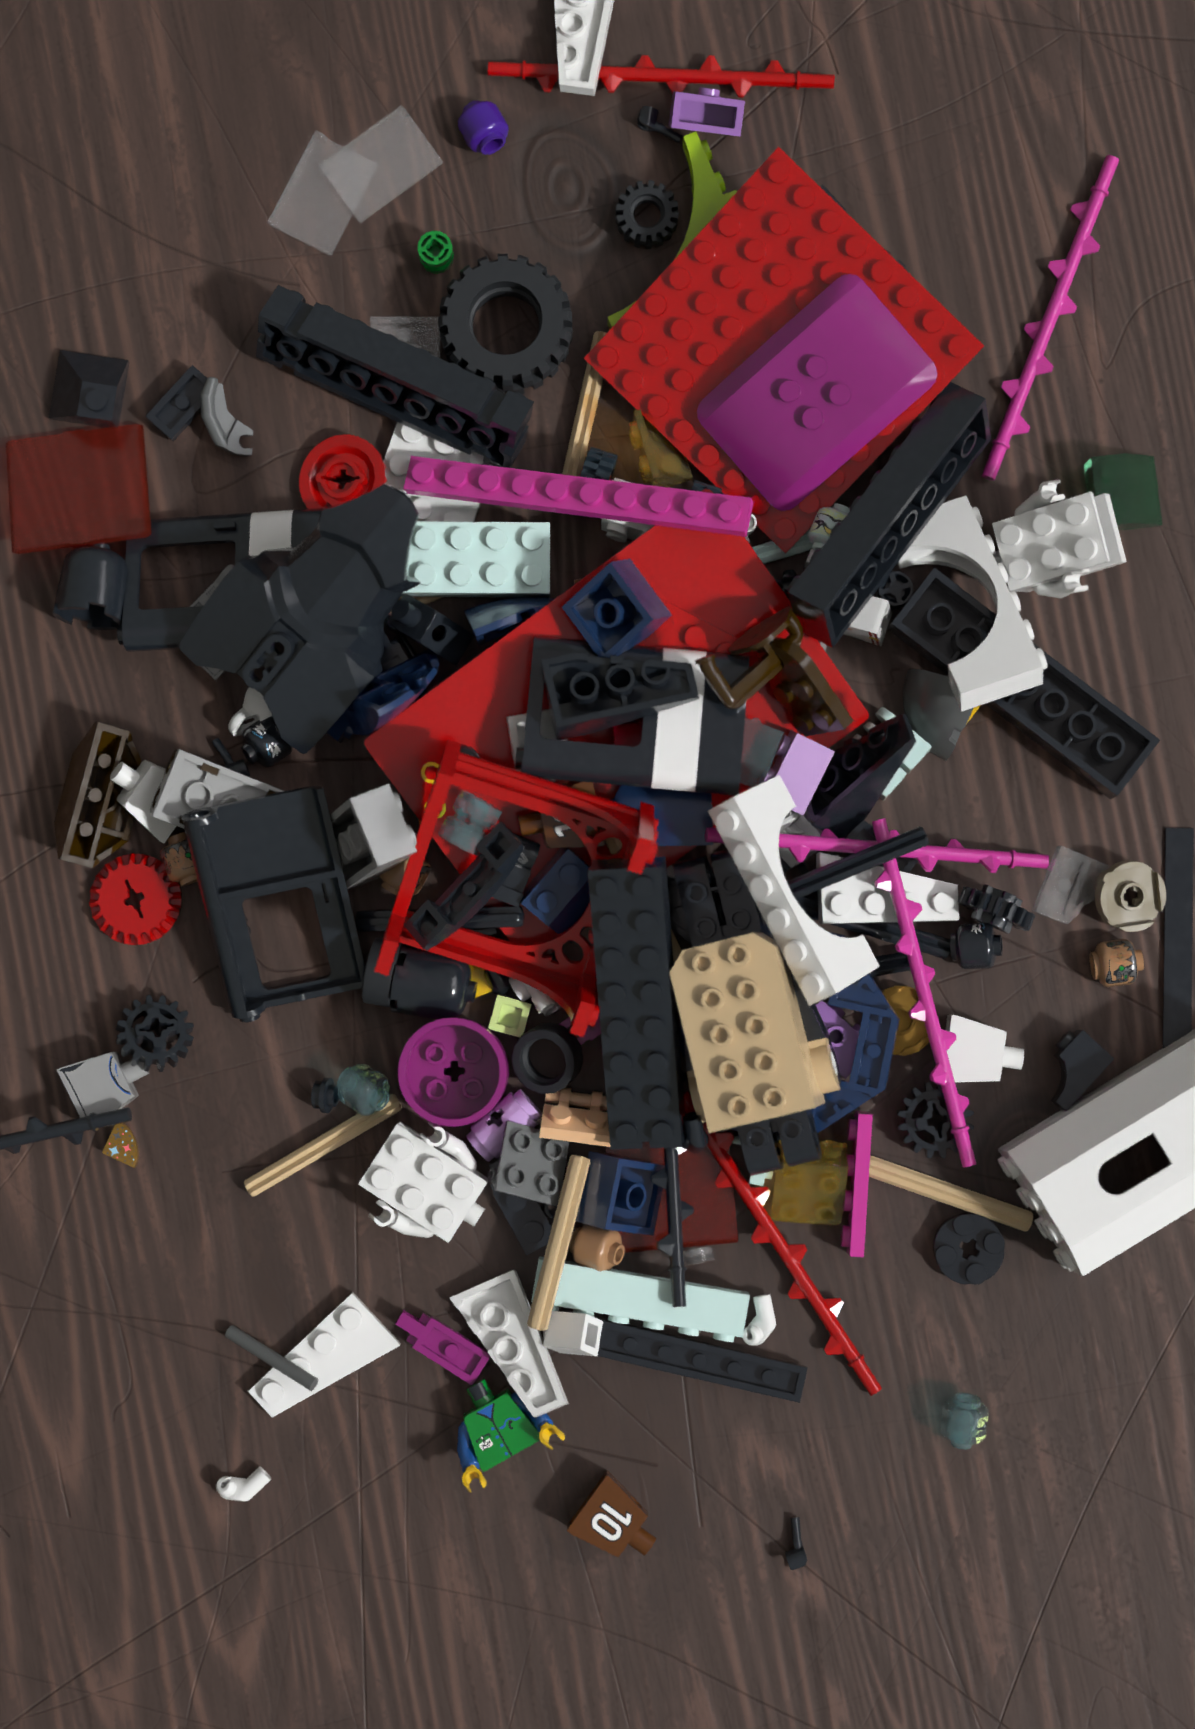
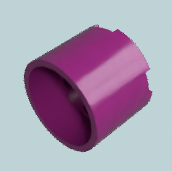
M443 1018L421 1027L404 1046L398 1065L399 1085L409 1106L422 1118L442 1126H463L484 1117L500 1101L508 1084L509 1062L502 1043L487 1027L470 1019ZM452 1061H458V1066L465 1068V1074L459 1075L458 1081H453L452 1075H446V1068L452 1066Z

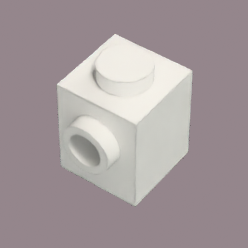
M552 1311L548 1329L543 1331V1346L563 1354L598 1356L603 1321L583 1313Z

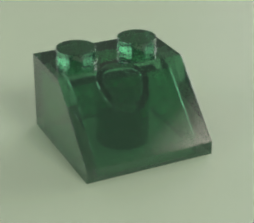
M1129 453L1091 457L1084 464L1087 492H1093L1094 497L1104 493L1110 495L1119 531L1162 526L1154 456Z

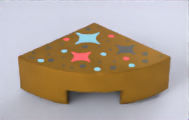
M115 1124L102 1153L135 1168L139 1159V1150L135 1136L126 1124Z

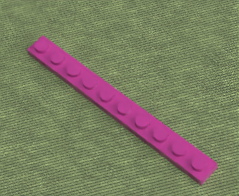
M411 456L403 488L407 494L747 537L754 504L752 498L417 456Z

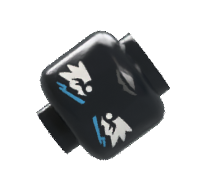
M273 717L263 721L258 720L243 731V741L245 744L241 746V750L251 764L258 762L263 767H271L288 756L293 750L292 746L281 739Z
M967 923L959 925L956 933H951L950 936L952 961H957L962 969H989L993 967L996 956H1002L1003 954L1002 935H995L994 928L989 924Z

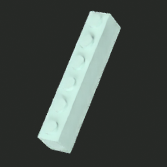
M539 1256L531 1302H533L536 1286L538 1283L544 1257ZM565 1261L552 1311H559L560 1306L573 1309V1313L588 1314L594 1317V1312L608 1315V1321L629 1324L630 1318L642 1320L643 1327L664 1330V1325L677 1326L678 1333L699 1336V1331L713 1333V1339L734 1342L735 1336L743 1338L750 1294L746 1291L685 1281L687 1307H672L670 1278L617 1269L600 1272L593 1268L579 1266L576 1262Z

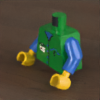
M482 1379L466 1389L475 1407L464 1413V1421L458 1427L457 1452L462 1471L464 1472L462 1482L469 1493H471L469 1484L474 1478H479L482 1487L485 1488L487 1481L482 1472L487 1471L538 1441H541L547 1448L552 1450L553 1447L549 1444L550 1436L556 1433L561 1440H564L565 1435L553 1425V1421L547 1413L537 1418L533 1417L516 1392L511 1393L506 1389L494 1396L485 1379Z

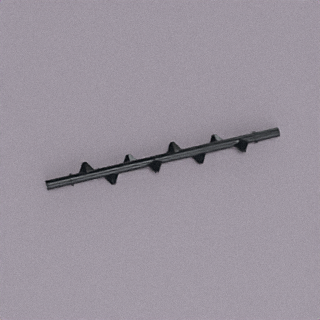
M677 1005V1014H678V1018H679V1017H680V1014H679V1009H678V1005ZM682 1072L683 1082L686 1080V1073ZM684 1143L680 1148H664L665 1167L651 1176L653 1184L666 1190L668 1234L656 1242V1248L670 1256V1268H668V1271H670L672 1307H687L685 1270H687V1267H684L682 1221L694 1213V1207L681 1200L678 1155L687 1150Z
M126 1107L99 1114L93 1112L89 1116L50 1125L45 1124L35 1116H31L28 1118L26 1130L0 1136V1150L4 1149L17 1154L20 1152L21 1145L62 1136L73 1144L79 1145L82 1142L84 1131L93 1130L95 1132L102 1127L132 1121V1113L130 1108Z

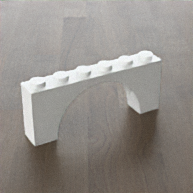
M967 496L943 503L898 562L900 569L913 565L936 564L963 571L976 579L987 590L994 602L997 615L992 629L985 640L964 658L948 664L949 684L961 712L1043 684V670L1047 669V662L1042 649H1035L1033 645L1034 633L1029 620H1022L1019 614L1021 605L1018 595L1014 590L1009 591L1006 585L1008 582L1006 569L1002 562L996 563L993 556L996 554L993 540L989 534H983L981 529L983 521L977 506L971 507Z
M778 775L712 808L708 813L810 1006L838 993L880 966L864 935L854 938H843L825 931L803 911L794 898L786 882L780 862L779 833L784 818L796 805L781 776Z

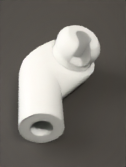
M770 1294L753 1297L757 1315L744 1329L743 1340L748 1345L758 1346L762 1344L776 1327Z
M259 1466L248 1478L221 1477L217 1481L216 1490L224 1499L245 1502L258 1493L271 1480V1477Z

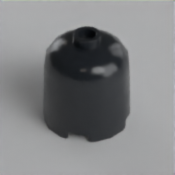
M90 542L89 546H82L71 550L63 561L53 615L58 620L72 625L73 618L88 622V629H117L118 624H122L123 598L127 578V564L118 553L110 550L108 544L102 542Z
M406 944L402 946L400 953L406 955L403 966L396 965L390 999L397 1000L395 1005H392L391 1012L438 1020L458 1018L463 1013L467 1002L474 1003L477 982L471 981L472 973L469 964Z

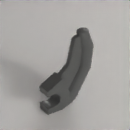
M208 377L200 394L201 418L214 444L232 455L251 456L252 449L242 448L239 444V439L241 436H253V430L239 420H236L227 411L223 385L218 383L217 378Z

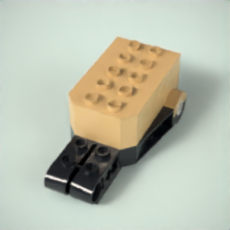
M728 849L711 854L714 873L706 855L674 863V875L692 948L682 950L669 973L684 1030L686 1072L695 1112L697 1115H701L702 1123H707L709 1133L737 1127L744 1159L751 1176L784 1168L777 1131L789 1167L821 1160V1146L811 1109L828 1102L826 1093L841 1090V1077L830 1035L815 1003L809 1006L773 935L768 933L766 922ZM719 898L721 899V903H722V907H723V911H724L725 917L723 916V913H722V909H721V905H720V900H719Z

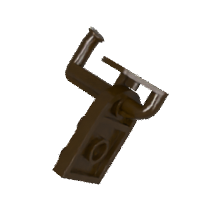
M790 606L785 607L750 628L729 647L728 651L731 655L754 650L758 653V660L732 684H728L714 661L716 658L715 654L695 660V664L699 665L705 679L726 708H739L768 682L773 689L775 698L784 705L792 717L794 726L805 737L844 730L853 722V719L812 658L800 647L803 639V628ZM784 629L789 633L786 638H775Z

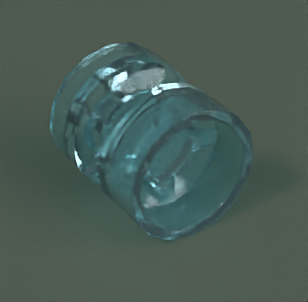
M461 789L452 806L455 811L454 815L446 817L437 834L457 847L479 856L480 851L476 846L486 837V830L495 827L502 811L478 796Z

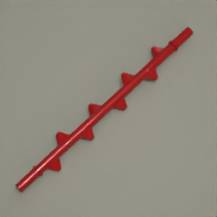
M642 55L635 67L601 66L598 80L602 81L608 93H614L622 81L667 83L672 95L673 91L683 92L688 83L731 85L737 97L744 98L751 86L796 87V90H799V88L834 89L835 75L800 73V71L785 73L778 60H772L764 72L721 70L715 56L708 55L700 69L655 68L649 56ZM523 61V63L488 62V76L522 77V80H526V77L537 78L543 91L546 93L551 92L559 79L558 64L526 63V61Z
M686 1091L683 1094L685 1113L687 1114L695 1112L691 1095ZM702 1123L703 1129L709 1138L707 1147L722 1168L715 1181L718 1188H735L758 1223L751 1236V1240L754 1244L771 1243L794 1278V1282L788 1292L789 1298L807 1299L830 1333V1337L823 1349L826 1355L843 1354L848 1361V1367L853 1368L870 1396L878 1393L882 1389L881 1385L864 1361V1355L858 1352L836 1318L843 1305V1301L841 1298L824 1299L801 1265V1261L808 1248L805 1244H788L764 1208V1204L771 1191L767 1186L750 1187L728 1153L735 1138L732 1132L709 1133L707 1123Z

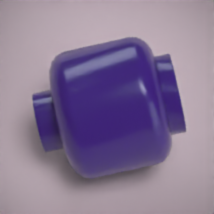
M479 100L472 101L464 107L463 113L458 119V129L473 152L488 155L497 152L504 146L509 127L495 103Z

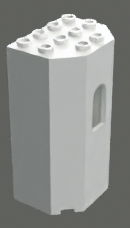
M1195 1029L1078 1099L1067 1111L1060 1110L998 1148L1002 1156L997 1159L999 1165L1008 1178L1011 1176L1012 1179H1016L1020 1187L1016 1189V1192L1025 1207H1030L1031 1210L1035 1209L1038 1213L1039 1218L1034 1220L1043 1237L1045 1239L1049 1238L1057 1246L1053 1253L1063 1269L1067 1268L1069 1272L1073 1271L1084 1276L1195 1208ZM1153 1133L1171 1164L1121 1194L1113 1195L1105 1192L1098 1181V1172L1102 1164Z

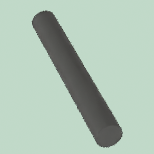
M231 1325L225 1333L227 1339L306 1389L312 1391L318 1384V1378L236 1326Z

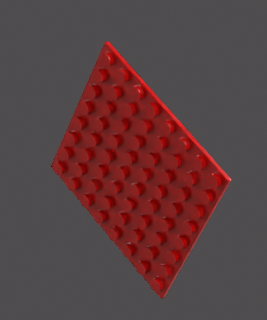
M778 147L584 359L716 487L721 488L723 494L752 498L754 504L751 514L756 517V526L786 554L811 528L819 509L831 507L977 355L984 345ZM847 274L856 275L867 284L934 362L937 368L936 382L926 393L796 507L785 511L775 509L701 425L697 416L698 405L726 377L836 279Z

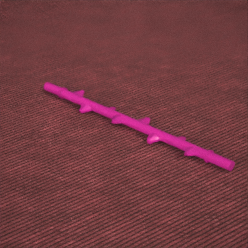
M1106 155L1095 186L1091 187L1092 193L1089 201L1073 204L1071 207V212L1080 220V224L1066 259L1050 261L1048 269L1058 281L1042 321L1025 325L1024 331L1034 342L1020 378L1003 381L1001 388L1011 401L997 437L992 441L993 447L981 475L985 479L995 480L1005 452L1010 448L1009 442L1011 437L1029 432L1030 426L1020 414L1035 375L1049 373L1053 370V365L1044 356V352L1058 316L1075 313L1077 306L1067 293L1081 257L1096 253L1100 249V245L1090 234L1104 198L1109 194L1108 188L1119 162V159L1115 156Z
M886 818L872 821L877 844L891 838ZM895 858L883 863L884 871L874 883L876 888L888 891L891 894L901 932V937L896 943L895 948L898 952L907 955L918 996V1001L909 1010V1016L925 1023L936 1065L930 1074V1080L940 1084L942 1087L952 1125L950 1131L954 1133L962 1167L976 1165L968 1133L970 1128L969 1125H966L963 1114L969 1105V1100L957 1092L947 1050L957 1038L955 1033L943 1030L940 1027L929 985L935 975V970L923 963L913 925V920L922 911V905L907 900Z
M706 828V842L724 843L717 828ZM824 829L820 836L779 833V848H788L797 862H803L810 850L856 853L877 844V841L838 838L830 829ZM890 830L889 832L891 838L899 835L897 830ZM951 839L947 847L927 845L900 856L916 858L925 872H931L938 860L980 863L991 873H996L1000 865H1005L1009 868L1018 866L1047 869L1049 865L1048 855L1019 853L1015 850L1007 852L964 848L956 839Z

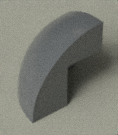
M909 669L907 671L903 686L905 715L908 717L912 730L932 746L930 752L947 761L974 708L961 712L949 684L948 676L920 669Z

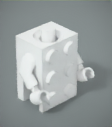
M1060 479L1046 481L1040 484L1038 491L1016 508L1013 517L992 523L999 549L994 554L996 563L1002 562L1006 569L1009 591H1035L1041 596L1063 598L1072 593L1088 590V585H1080V576L1126 563L1110 495L1104 493L1094 497L1093 492H1087L1064 500L1065 495H1058L1056 492L1057 484L1061 483Z
M429 1121L428 1124L435 1128V1132L432 1136L425 1137L404 1123H397L358 1183V1185L380 1198L381 1200H378L376 1203L384 1208L380 1216L375 1217L369 1213V1217L379 1226H388L404 1235L429 1238L435 1234L449 1243L463 1220L474 1227L484 1212L485 1208L475 1201L486 1186L488 1178L476 1171L477 1161L466 1144L444 1131L438 1124ZM386 1203H388L389 1205H391L392 1207H394V1208L397 1209L398 1211L393 1210V1209H392L390 1206H388Z

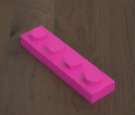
M855 1111V1119L848 1120L847 1139L853 1141L852 1155H846L845 1175L851 1176L850 1190H844L843 1211L849 1212L848 1226L842 1225L841 1247H847L846 1252L850 1257H864L873 1115L870 1112Z

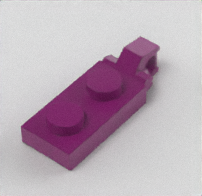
M403 1310L396 1320L395 1324L410 1333L406 1341L413 1345V1349L470 1385L474 1384L491 1357L487 1350L433 1316L430 1317L423 1313L418 1319Z

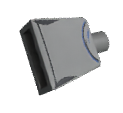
M110 1052L57 1069V1072L81 1118L89 1116L93 1112L99 1114L121 1109L136 1099L139 1095L133 1082L150 1074L149 1071H144V1063L139 1062L133 1067L131 1065L132 1059L123 1063L117 1052Z

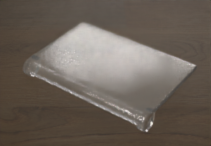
M400 105L321 162L317 167L332 184L358 222L362 223L444 162L405 108Z
M315 131L267 223L331 256L379 165L329 140L323 133Z

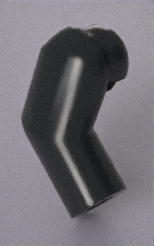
M690 1112L683 1116L686 1132L684 1146L689 1152L697 1154L704 1150L709 1138L703 1129L701 1115H697L696 1112Z

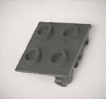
M506 1121L499 1165L496 1169H490L488 1181L492 1182L495 1187L494 1191L557 1207L563 1185L569 1141L539 1138L540 1129Z

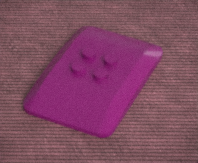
M847 274L836 279L714 388L698 405L697 416L701 425L770 505L782 511L791 510L926 393L936 382L937 368L934 362L867 284L858 276Z

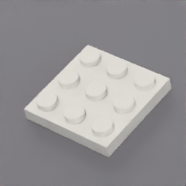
M399 422L396 424L383 461L387 467L385 469V476L388 482L385 484L397 488L406 493L403 488L411 456L490 465L483 461V455L472 451L471 455L466 454ZM407 494L419 513L417 521L474 522L481 503Z

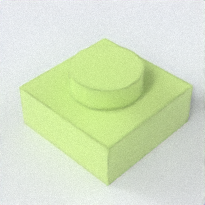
M497 995L488 1029L521 1037L524 1034L532 1004Z

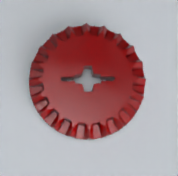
M342 434L323 440L310 451L301 467L299 490L304 504L308 509L324 508L327 502L332 506H337L388 482L385 476V469L387 467L381 458L382 455L370 442L355 435ZM346 472L347 476L355 480L345 483L344 489H342L341 485L332 480L342 478L343 473Z
M128 854L116 857L104 865L95 876L93 885L90 888L89 905L92 911V918L102 932L117 942L127 945L148 944L164 936L173 927L181 909V889L178 882L170 881L163 862L157 858L145 854ZM128 882L131 889H134L137 894L143 893L144 899L140 901V910L143 918L134 905L127 906L125 900L130 898Z

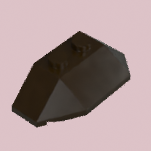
M95 722L73 752L54 820L58 859L94 868L101 860L128 842L134 817L117 801V797L123 788L110 780V776L120 762L125 763L135 771L142 763L130 731Z

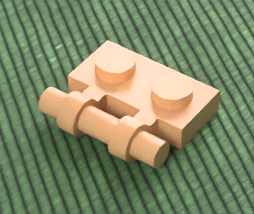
M565 1087L555 1093L545 1095L546 1103L558 1105L544 1104L539 1138L610 1147L608 1113L601 1111H607L606 1096H603V1092L592 1091V1094L571 1092V1088ZM569 1106L590 1108V1110L571 1108Z

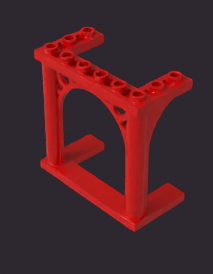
M447 739L416 835L417 844L415 847L417 852L408 859L384 933L374 972L386 976L389 975L399 942L425 950L405 928L404 924L415 913L409 911L408 908L440 810H443L451 784L552 816L566 824L578 835L587 848L592 862L593 860L628 858L627 870L642 874L645 863H653L658 848V843H656L658 831L656 830L659 819L654 818V805L640 802L639 808L636 809L459 752L461 743ZM587 826H591L595 831H597V827L604 828L598 831L594 837L586 832ZM607 838H617L622 842L620 850L612 855L600 854L597 851V846ZM590 901L584 913L570 928L544 941L533 943L509 942L461 927L436 946L425 950L505 975L543 992L567 1012L571 1019V1034L584 1037L587 1026H595L600 1007L598 1006L593 931L589 930L588 934L591 942L590 945L586 938L580 934L583 927L589 926L592 928ZM572 940L580 945L583 950L581 960L572 961L567 958L563 951V944L566 941ZM554 949L557 961L552 960L553 955H543L544 951Z

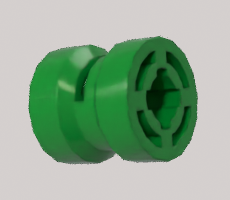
M434 230L426 232L420 238L417 250L424 269L434 274L447 271L454 260L450 238L445 233Z

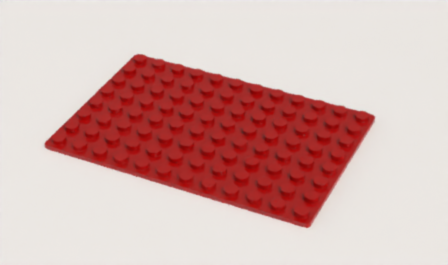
M703 489L700 491L713 493L710 489ZM652 526L416 700L396 718L366 737L364 740L365 748L421 821L425 810V803L428 801L433 783H427L423 780L421 769L428 762L440 764L447 739L472 747L480 759L515 769L506 717L527 713L534 636L585 640L562 609V606L610 562L630 558L658 597L737 638H740L750 628L785 607L790 606L792 609L791 602L744 536ZM784 629L775 638H786L789 633ZM803 633L800 647L812 658L853 719V722L844 730L806 736V738L830 748L868 719L869 713L818 640ZM756 650L746 652L745 655L750 656V667L758 660V653ZM768 682L746 701L739 794L759 785L766 768L773 767L778 757L775 754V749L783 735L788 736L792 730L804 736L794 726L792 717L784 705L775 698L773 689ZM544 683L542 710H547L549 706ZM614 727L592 734L568 738L567 741L615 745ZM428 766L425 769V776L430 780L435 779L437 767ZM555 780V783L561 785L569 782L567 780ZM593 783L595 795L608 800L614 798L620 785ZM451 784L445 801V814L437 819L432 837L461 875L481 853L476 846L500 821L512 833L521 836L518 816L537 811ZM711 794L712 808L735 796ZM542 833L524 836L540 844L538 856L530 871L531 874L525 888L559 850V848H547L544 845ZM606 844L604 846H597V851L600 854L611 855ZM658 846L655 857H666V868H668L696 846ZM586 847L570 848L589 866L591 865L592 860ZM491 897L484 907L513 905ZM521 903L519 906L522 907L524 912L523 925L521 927L500 928L509 941L515 943L540 942L559 935ZM547 949L543 955L549 956L555 950Z

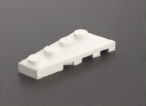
M554 0L560 92L595 96L614 0Z
M821 852L816 853V867L818 869L840 860L842 857ZM873 867L818 890L819 924L898 922L890 892L875 887L874 881L884 871V867ZM899 871L907 900L922 905V911L913 922L959 920L957 884Z
M516 1270L509 1271L450 1297L452 1303L464 1316L469 1327L488 1350V1354L500 1367L508 1382L533 1417L537 1418L569 1404L548 1349L543 1346L544 1339L540 1330L530 1328L527 1325L531 1306Z
M353 1292L285 1356L286 1359L319 1379L318 1384L312 1391L272 1368L248 1392L271 1417H274L397 1348L401 1343Z

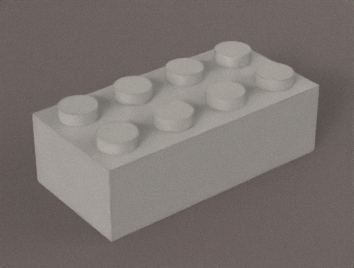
M389 784L348 799L330 814L347 890L380 878V875L390 871L417 852L415 833L409 825L406 826L401 814L403 806L400 797L396 792H392Z

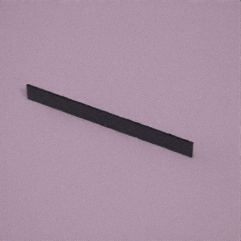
M1165 828L1164 884L1166 888V903L1164 906L1163 1048L1192 1031L1194 828Z

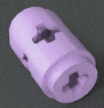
M519 1089L514 1094L510 1092L488 1114L475 1122L470 1127L472 1131L466 1137L486 1161L489 1162L494 1157L499 1159L506 1121L534 1128L538 1125L537 1120L542 1116V1113L532 1100ZM496 1111L497 1113L500 1112L502 1116L496 1119L491 1117V1114Z

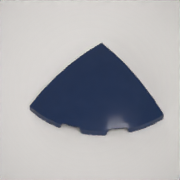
M519 597L501 599L464 610V613L480 646L506 635L554 598Z
M427 649L380 673L370 683L371 690L358 696L345 711L353 733L368 735L396 718L415 701L437 674L439 661L436 654Z
M620 785L614 798L610 799L611 801L636 809L639 808L640 802L654 805V818L659 819L656 830L658 831L656 841L658 846L713 845V842L705 841L706 828H713V820L708 813L712 809L711 793Z

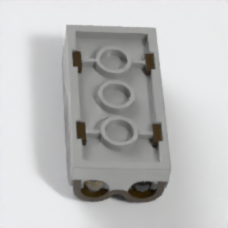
M175 749L165 768L162 782L152 800L150 813L155 818L184 828L182 817L193 810L274 794L284 790L184 750Z

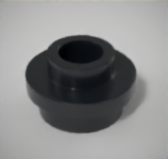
M324 1078L322 1081L314 1082L311 1092V1103L314 1109H320L322 1113H330L332 1108L336 1107L339 1102V1087L335 1086L332 1078Z

